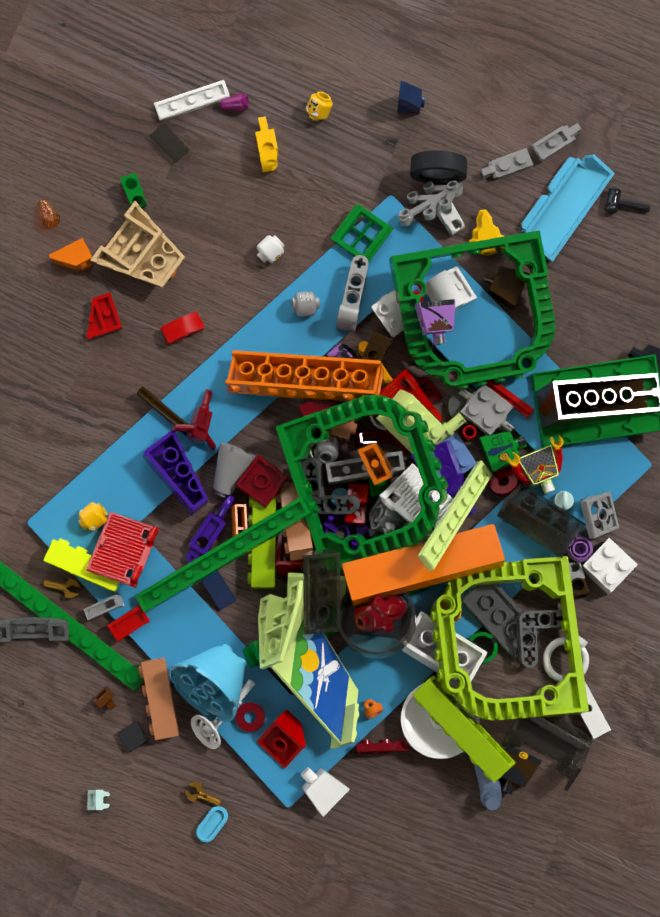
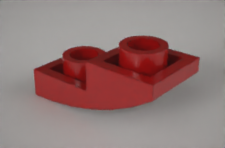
M196 311L173 320L160 329L169 345L185 340L188 335L203 331L205 326Z

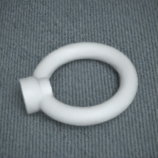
M579 636L583 671L585 674L589 666V655L585 648L588 642ZM565 637L557 638L549 643L543 654L544 669L548 676L557 682L561 680L563 675L554 671L550 658L552 652L558 646L564 645Z

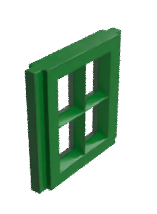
M356 203L330 240L354 257L358 255L365 256L369 263L391 234L393 228ZM361 215L370 220L362 232L353 226ZM372 223L381 228L374 239L365 234ZM350 229L359 234L352 245L343 240ZM362 237L371 242L363 254L354 248Z

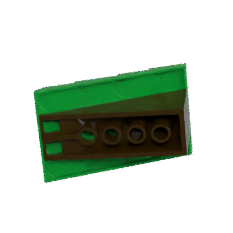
M656 354L537 372L530 375L541 448L550 445L553 448L550 438L553 437L554 442H558L559 435L564 441L562 446L660 431V379Z

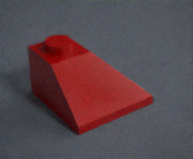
M288 709L257 740V743L284 769L306 746L302 724Z

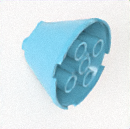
M223 644L175 664L171 668L169 676L170 679L173 678L175 681L174 688L193 708L207 717L211 714L218 717L217 721L228 722L237 713L247 663L243 658L234 654L230 646Z

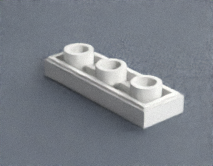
M585 682L587 701L591 710L590 712L580 714L590 735L595 739L611 729Z

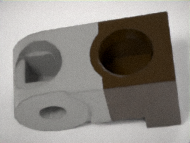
M570 562L569 568L574 599L587 597L589 590L581 562Z

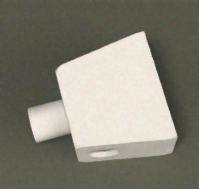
M307 767L301 773V777L306 781L302 786V790L323 817L350 790L341 781L322 768L314 773Z

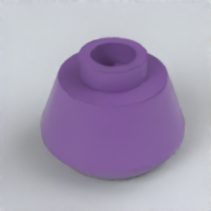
M573 537L567 544V554L575 562L587 561L593 553L592 543L586 537Z

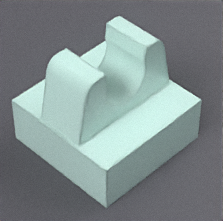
M88 790L87 810H103L108 808L110 804H104L103 797L110 796V793L103 790Z

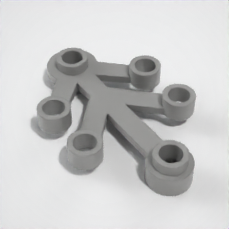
M451 181L447 185L434 186L432 182H427L423 185L425 194L440 193L418 195L415 191L410 192L407 195L410 204L423 203L411 210H401L398 216L401 225L409 226L414 223V215L423 211L426 220L434 219L439 204L443 211L449 210L452 207L453 199L460 196L463 192L462 183L460 181Z

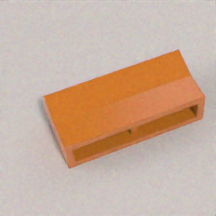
M234 504L231 506L233 537L238 532L247 529L246 504ZM237 510H241L242 527H238Z

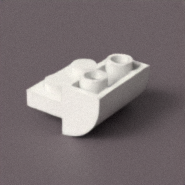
M457 266L448 271H442L425 283L427 286L426 293L431 301L455 299V311L477 298Z

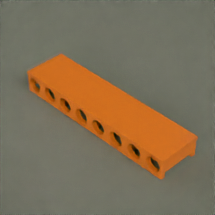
M233 350L228 379L225 381L228 393L348 402L366 395H380L384 369L379 360Z
M491 524L457 533L435 569L428 571L418 558L426 542L343 563L342 568L353 606L371 602L379 594L386 598L389 595H397L503 567L505 557L495 525Z

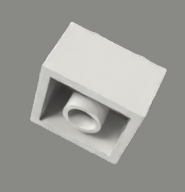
M608 538L582 565V568L601 589L610 594L638 564Z

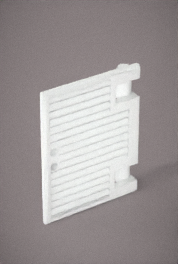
M412 463L380 495L383 504L391 511H396L409 523L413 522L421 511L418 494L423 481L419 469ZM433 491L432 493L434 501L440 499L438 491ZM392 493L400 498L396 503L389 498ZM447 494L446 502L439 505V516L433 527L434 529L453 501L449 494ZM429 533L424 540L427 541L431 534Z

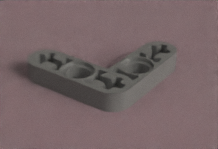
M310 458L304 461L302 468L307 482L315 481L318 485V489L311 493L313 501L315 500L317 504L323 503V506L318 507V514H351L359 509L360 502L356 496L325 495L321 461L317 458ZM312 464L315 466V469L310 468L309 465ZM330 500L336 502L337 507L335 510L329 507ZM347 502L353 503V507H342V505Z
M562 610L524 611L517 615L518 661L522 667L532 668L538 663L536 628L561 627V621H554V617H561ZM542 614L548 616L549 620L546 625L540 622ZM522 618H534L535 622L525 623L522 622ZM525 634L531 637L529 645L523 643V636ZM523 648H532V651H524ZM532 657V661L528 663L524 658Z

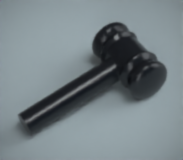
M609 188L607 207L605 208L607 213H617L619 206L645 212L650 211L651 205L621 199L620 194L622 191L619 188Z

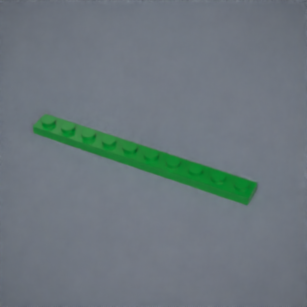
M299 497L135 595L143 612L151 611L312 515L304 498Z
M0 561V586L39 617L68 621L69 640L134 692L144 681V677L140 678L139 670Z

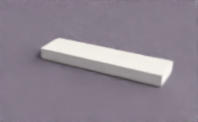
M222 80L156 102L154 106L158 118L162 122L219 103L221 99L229 98L230 95L225 81Z

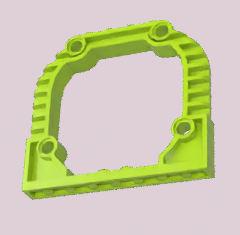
M568 556L504 562L503 567L448 582L443 595L434 601L432 611L430 612L431 622H434L435 630H433V641L437 644L435 659L436 662H439L437 677L438 681H441L442 690L446 694L454 695L457 702L470 714L491 721L584 714L589 711ZM529 576H533L535 578V584H532L529 581ZM521 583V586L527 591L539 588L552 599H560L563 616L561 628L565 632L564 649L568 653L570 673L564 675L556 686L547 685L540 688L536 696L493 699L485 698L473 691L469 675L459 667L454 617L461 610V594L468 588L479 585ZM441 601L447 604L448 610H443L440 607ZM450 679L456 681V689L451 688L449 684ZM545 691H547V692L550 693V695H551V700H550V701H548V700L545 699V697H544V692H545Z

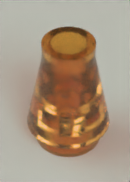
M48 199L39 201L38 206L43 225H46L47 228L57 226L60 223V215L49 203Z

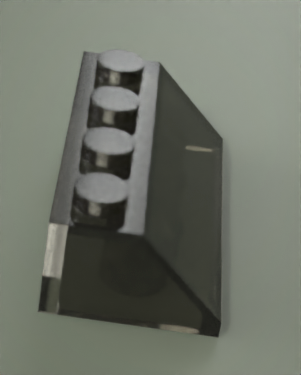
M523 483L505 499L497 515L504 522L514 526L521 533L531 537L538 544L548 548L552 553L561 558L570 550L586 526L585 523Z
M329 549L310 551L303 555L304 634L341 631L340 552Z

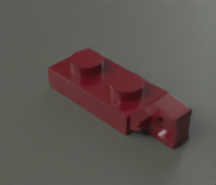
M399 738L398 741L391 743L390 739L379 740V743H371V740L359 741L360 744L355 746L357 754L410 752V744L406 738Z

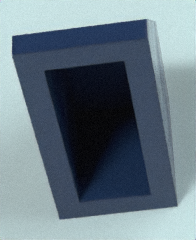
M401 81L397 112L419 114L420 108H424L425 103L422 90L405 81Z

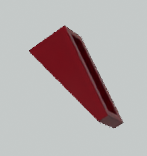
M387 430L359 432L354 436L356 447L367 446L373 442L377 444L394 442L393 437Z

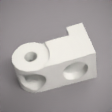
M451 203L452 207L446 211H443L439 204L436 215L451 236L465 228L453 203Z

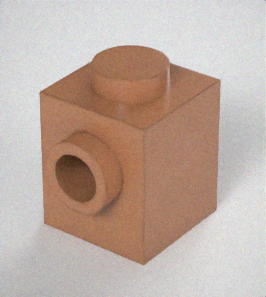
M353 421L332 429L330 436L349 443L351 434L355 435L357 424Z

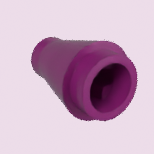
M239 93L229 98L221 99L222 110L245 111V109H249L247 94Z

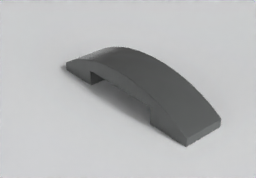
M46 617L0 620V642H11L12 639L49 638V641H69L68 621Z

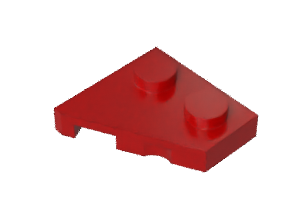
M111 293L92 298L87 339L91 340L123 329Z

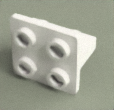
M393 290L389 294L382 296L378 302L371 306V309L391 337H395L404 330L399 304H397L395 290Z

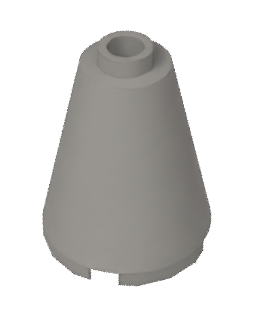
M221 442L213 489L216 490L215 494L222 497L231 495L236 488L235 484L256 458V455L251 452L246 453L244 449Z

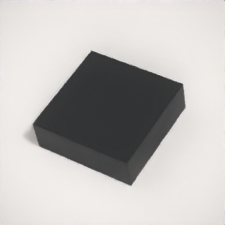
M137 721L118 732L129 752L148 741Z

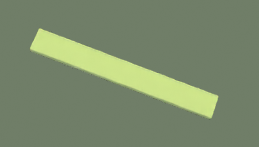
M482 460L475 464L418 555V558L428 571L435 569L493 475Z

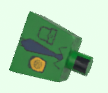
M510 432L483 436L478 440L492 474L510 464L506 461L507 456L512 461L514 459L513 452L520 457L518 450L527 447L523 436L513 439Z

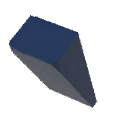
M219 571L201 580L220 611L236 601L235 596Z

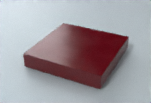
M257 455L235 486L264 508H267L289 477L263 457Z

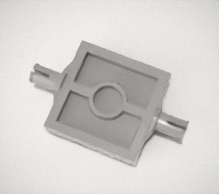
M481 385L473 394L466 389L459 391L458 394L467 400L466 405L460 411L461 415L486 435H492L500 426L508 432L513 430L514 426L508 423L506 418L514 406L487 385Z

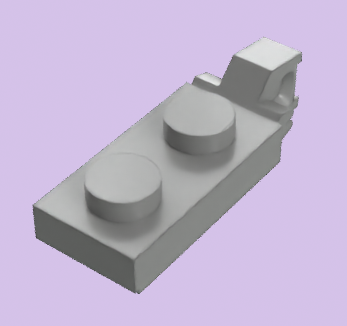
M578 123L570 128L567 125L561 126L532 144L531 148L539 160L543 162L575 141L576 138L574 136L581 132V127Z
M527 148L492 160L488 163V167L481 169L480 173L483 179L491 176L494 179H501L531 168L533 163Z

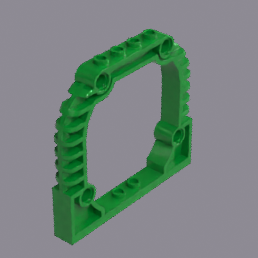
M540 230L394 255L389 258L396 300L400 308L409 354L420 369L430 376L440 378L444 386H457L459 390L469 388V384L476 383V386L486 385L487 380L494 379V382L497 383L506 381L505 377L510 376L513 379L523 378L525 373L531 372L536 368L537 360L549 349L555 334V317L547 281L548 270ZM500 247L502 255L516 265V277L526 282L534 322V335L529 346L515 351L507 361L466 368L457 361L442 362L432 352L427 336L423 335L415 309V304L420 302V298L427 291L423 278L432 265L431 259L451 256L452 259L463 256V253L477 255L481 253V250ZM523 266L529 268V275L523 273ZM412 285L419 287V294L412 292ZM522 359H526L529 362L528 368L522 366ZM449 372L455 374L456 379L454 382L449 381Z
M366 395L276 426L298 497L304 498L312 515L306 518L324 575L343 570V563L413 546L421 542L432 531L439 516V505L444 504L447 500L446 488H448L445 477L441 476V463L438 458H435L433 452L435 446L432 439L428 437L427 432L429 428L427 422L423 421L418 412L407 411L403 405L386 396ZM371 415H382L391 418L396 431L408 437L423 481L418 494L421 506L420 513L413 522L405 527L366 540L359 534L350 535L345 539L332 532L324 534L317 513L319 508L316 501H313L311 495L313 492L312 487L306 480L300 461L307 459L315 443L327 441L330 430ZM410 415L415 420L412 426L407 424V418ZM317 428L321 430L320 438H316L314 434ZM433 491L439 492L440 499L438 501L433 500ZM353 539L357 540L359 544L357 550L351 546Z

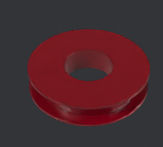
M500 469L490 478V487L493 493L501 497L513 494L519 485V480L511 469ZM508 479L509 483L506 486H500V481Z
M244 703L237 709L236 723L244 731H257L264 724L265 713L262 707L256 703ZM249 711L256 714V719L252 723L246 722L244 718L245 714Z

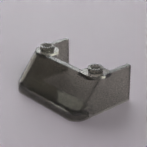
M558 716L514 719L504 736L501 747L504 749L507 744L512 747H521L525 742L558 761L556 768L560 775L568 778L564 790L568 791L584 766L592 739L586 732Z

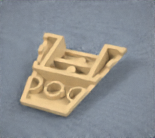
M134 201L124 214L126 221L107 246L103 247L101 245L90 261L163 288L183 262L185 256L165 236L139 204Z

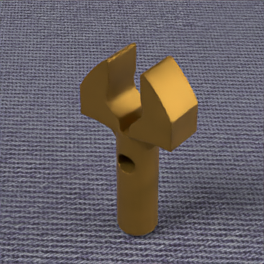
M70 578L65 584L51 580H45L43 584L44 587L63 591L65 598L68 599L76 598L79 594L71 593L67 588L72 586L81 588L76 580Z
M199 782L188 784L195 787L197 792H199V794L192 795L185 791L190 801L195 802L197 799H202L215 806L221 805V799L203 791V784Z

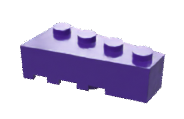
M171 430L145 450L143 458L193 516L207 505L208 498L177 438L176 432Z
M445 441L435 445L433 452L435 458H438L441 463L440 473L447 481V494L454 499L465 482V477L451 441ZM411 454V457L413 458V460H414L415 463H416L414 454ZM475 504L467 516L478 513Z

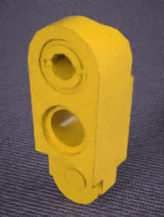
M264 116L258 117L260 131L255 132L263 173L273 171L278 167V147L274 129L268 130L267 120Z

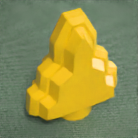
M486 209L479 210L476 218V228L472 231V239L469 242L504 237L500 234L499 228L493 225L492 217ZM497 248L481 250V255H493L497 253Z

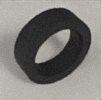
M432 150L419 152L411 157L410 176L414 180L423 183L448 184L451 181L461 182L467 178V158L459 153Z

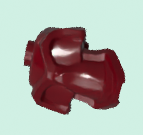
M379 594L371 602L365 603L354 610V622L357 628L363 632L379 630L389 632L393 630V620H399L406 612L407 606L401 597L389 595L384 600Z

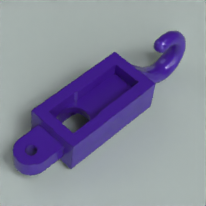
M233 495L226 498L215 516L209 513L189 543L192 547L186 556L189 563L199 558L202 554L204 555L209 552L227 525L222 520L235 500ZM200 537H206L208 540L205 548H200L197 545Z

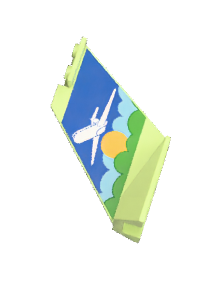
M299 580L290 585L288 597L281 598L270 594L260 600L258 614L260 669L264 670L271 667L332 736L330 748L336 749L355 742L357 736L356 725L359 718V704H357L358 689L308 608L310 590L303 581Z

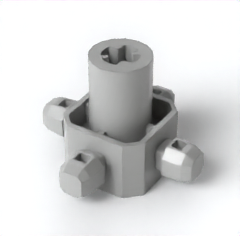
M393 495L390 499L396 503L400 498ZM379 496L375 505L370 510L369 521L371 526L368 534L370 537L375 538L381 533L386 534L401 529L403 522H409L396 511H391L382 503Z

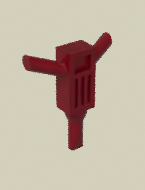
M206 389L202 404L194 410L191 424H175L172 427V431H188V439L198 444L206 441L210 449L214 451L216 444L208 434L213 414L209 408L212 391Z

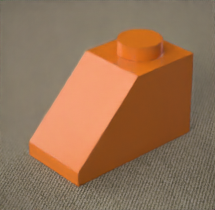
M83 238L49 254L52 263L77 271L80 269L86 270L94 263L90 261L92 255Z
M376 442L358 449L374 485L392 478L394 474L392 466L386 454Z

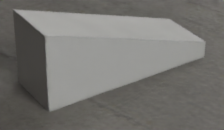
M113 595L83 610L87 620H91L125 605L121 595Z

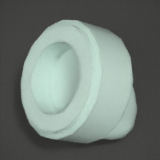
M567 491L559 492L554 498L555 507L561 511L570 509L574 502L573 496Z

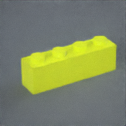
M61 538L58 541L52 540L43 561L117 593L120 582L86 571L91 559V555L87 554L88 550L79 546L76 549L70 547V542Z

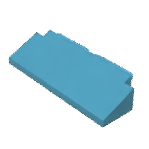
M594 154L585 155L582 161L579 158H567L549 183L548 195L540 196L521 223L523 229L521 232L523 233L540 230L545 259L549 262L554 261L615 174Z

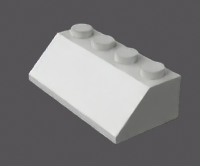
M420 611L413 621V628L406 642L402 639L401 643L403 645L398 649L437 672L439 662H436L435 659L437 644L433 641L434 622H431L429 615ZM456 633L459 667L467 672L472 681L488 652Z

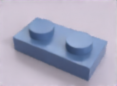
M458 433L441 442L451 441L463 474L473 469L476 461Z

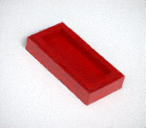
M138 605L107 625L118 643L151 621L146 613L143 612L141 606Z

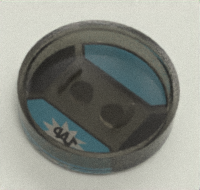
M348 590L341 599L337 610V625L347 646L361 656L375 659L392 656L405 648L412 639L417 625L416 610L408 592L395 595L404 599L407 610L399 620H393L392 631L363 632L357 628L353 618L354 610L363 604L353 606Z

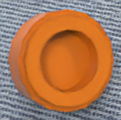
M372 699L364 701V708L366 710L364 714L367 719H373L384 711L381 703H376Z

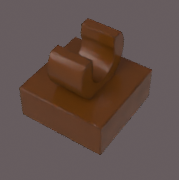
M108 686L93 698V701L100 709L106 705L111 711L116 706L115 702L111 699L115 695Z

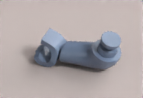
M474 764L481 803L489 810H496L499 808L502 800L500 781L498 779L494 783L492 780L487 779L483 774V770Z

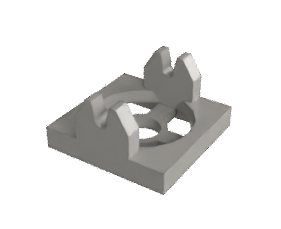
M610 491L580 499L589 539L619 529ZM595 502L597 509L595 514L592 515L591 506ZM600 510L604 512L603 520L599 517ZM595 520H597L598 522H600L601 528H596V527H595V525H594V521H595Z

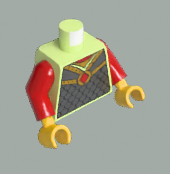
M560 435L558 442H554L553 437L550 438L553 448L550 445L523 457H519L513 452L514 459L512 461L507 456L506 461L511 464L515 477L532 488L541 485L544 494L553 492L555 488L551 480L559 476L563 463L562 445L564 441Z

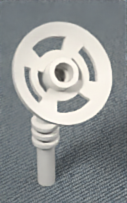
M250 679L241 689L240 705L243 698L255 685ZM195 715L191 719V726L196 737L208 748L217 749L221 744L217 728L222 721H217L218 717H216L212 722L201 715Z

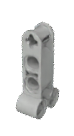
M355 256L351 262L342 305L339 308L337 329L355 332L368 269V259L365 256ZM356 281L359 282L360 285L353 286L351 283ZM354 299L356 303L351 304L347 300Z

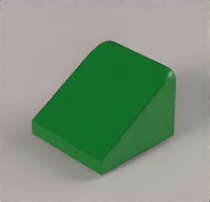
M371 477L368 478L371 498L379 497L389 487L388 479L374 485Z

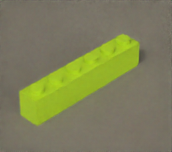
M249 496V507H253V515H249V526L276 512V496L267 508H264ZM276 536L253 549L252 553H248V565H252V572H248V584H251L252 589H275Z
M435 676L429 678L413 694L417 704L429 712L431 719L442 726L444 733L456 741L458 748L470 756L471 762L483 770V774L487 779L495 783L516 763L475 718L457 702L453 695H448L442 690L441 682Z

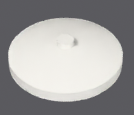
M449 681L451 688L456 689L457 683ZM423 684L419 685L409 694L401 711V727L407 742L418 753L433 759H448L461 754L464 751L458 748L456 741L451 736L446 735L442 730V726L432 720L429 712L415 701L413 694ZM472 715L475 718V720L478 723H480V718Z

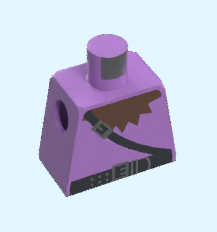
M455 299L415 304L423 335L433 334L434 345L445 344L444 333L454 330Z

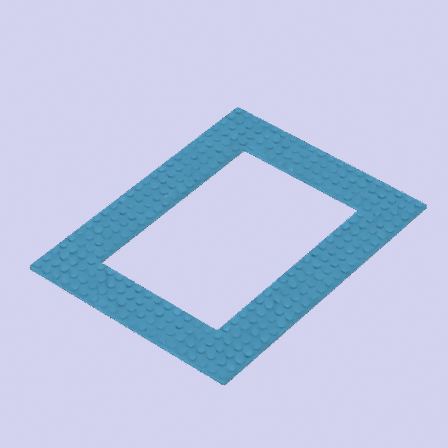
M392 195L388 196L371 212L390 225L393 231L368 263L357 325L373 312L371 309L373 304L378 302L382 296L394 290L389 263L391 256L442 247L416 219L409 226L401 225L398 216L399 212L405 208ZM364 218L355 228L362 232L370 220ZM372 223L365 234L374 239L381 228ZM351 230L343 240L352 245L359 234ZM362 237L354 248L363 254L371 242ZM337 244L329 249L161 400L162 403L186 423L191 424L194 410L202 404L205 390L212 391L209 408L213 414L208 434L216 444L215 450L212 451L206 441L198 444L188 439L180 431H175L194 472L198 471L219 451L221 442H230L278 398L277 396L227 392L225 381L228 379L233 350L323 357L351 332L337 329L336 325L354 256ZM446 256L431 259L432 265L423 278L424 283L442 271H448L457 266L477 297L474 301L455 311L454 330L444 333L445 344L435 347L448 361L460 362L466 368L507 361L515 351L529 346L532 339L454 258ZM356 281L351 283L353 286L360 285V283ZM412 285V292H413V291H419V292H420V289H419L418 286ZM312 291L315 294V298L319 297L320 309H316V313L313 316L298 317L296 312L293 313L292 297H295V294L298 292ZM426 293L423 296V302L431 301ZM354 299L347 300L351 304L356 303ZM433 334L426 335L427 339L434 344ZM546 353L537 360L536 368L531 372L525 373L523 378L513 379L510 376L505 377L506 381L498 382L534 409L531 416L526 418L512 408L506 418V421L514 426L513 429L525 438L527 444L534 451L542 448L530 375L532 373L560 369ZM522 359V366L528 368L529 362L526 359ZM476 383L471 384L476 390L481 387L476 386ZM151 409L28 520V525L48 547H50L53 539L58 541L61 538L70 542V547L75 549L77 546L88 550L87 554L92 556L105 523L95 531H91L88 528L86 530L83 529L78 520H80L79 512L91 502L100 503L108 513L107 518L109 513L113 512L141 522L172 494L171 490L144 460L143 452L170 432L173 425L154 409ZM627 437L562 446V469L559 476L551 480L555 488L553 492L544 494L541 485L532 488L530 485L522 482L513 494L507 496L473 529L491 524L495 525L505 557L504 562L556 557L567 547L568 542L573 537L578 536L587 528L580 499L610 491L614 502L651 468V462ZM561 491L569 492L574 499L572 507L567 511H561L554 505V498ZM595 502L591 506L592 515L595 514L597 509ZM153 546L136 588L121 583L117 593H114L78 576L76 578L98 602L113 595H121L125 606L108 612L116 620L140 605L135 595L174 573L176 570ZM128 570L126 577L131 578L133 571ZM529 576V581H531L534 577ZM449 581L435 584L429 589L406 599L409 602L406 606L407 608L411 606L414 620L420 611L430 616L432 604L443 595ZM521 583L498 584L510 598H513L523 588ZM192 587L147 612L146 615L151 622L130 634V637L151 659L166 657L168 673L175 664L223 644L230 646L234 654L246 661L247 665L245 666L242 687L249 679L255 685L243 698L242 704L253 702L260 705L265 713L264 724L257 731L247 732L237 725L236 718L234 717L231 721L222 722L218 726L217 731L286 807H291L305 794L302 786L306 781L301 777L304 769L309 767L316 773L318 769L322 768L328 772L434 672V670L400 649L384 655H369L360 652L351 644H348L337 656L358 689L357 704H359V718L356 725L357 736L354 743L331 749L332 736L296 695L289 694L267 669H260V666L249 667L242 651L246 646ZM468 588L467 590H465L461 594V598L465 596L472 588ZM461 602L462 612L460 619L454 623L455 632L468 640L482 625ZM402 617L399 620H393L392 631H362L360 634L397 637L401 642ZM170 679L172 683L175 685L174 679ZM368 699L381 703L384 711L373 719H367L364 714L366 711L364 701ZM288 709L302 724L306 746L284 769L257 743V740ZM252 711L247 712L244 716L245 721L248 723L254 722L256 714ZM202 714L206 719L212 722L216 718V716L211 714L208 717Z

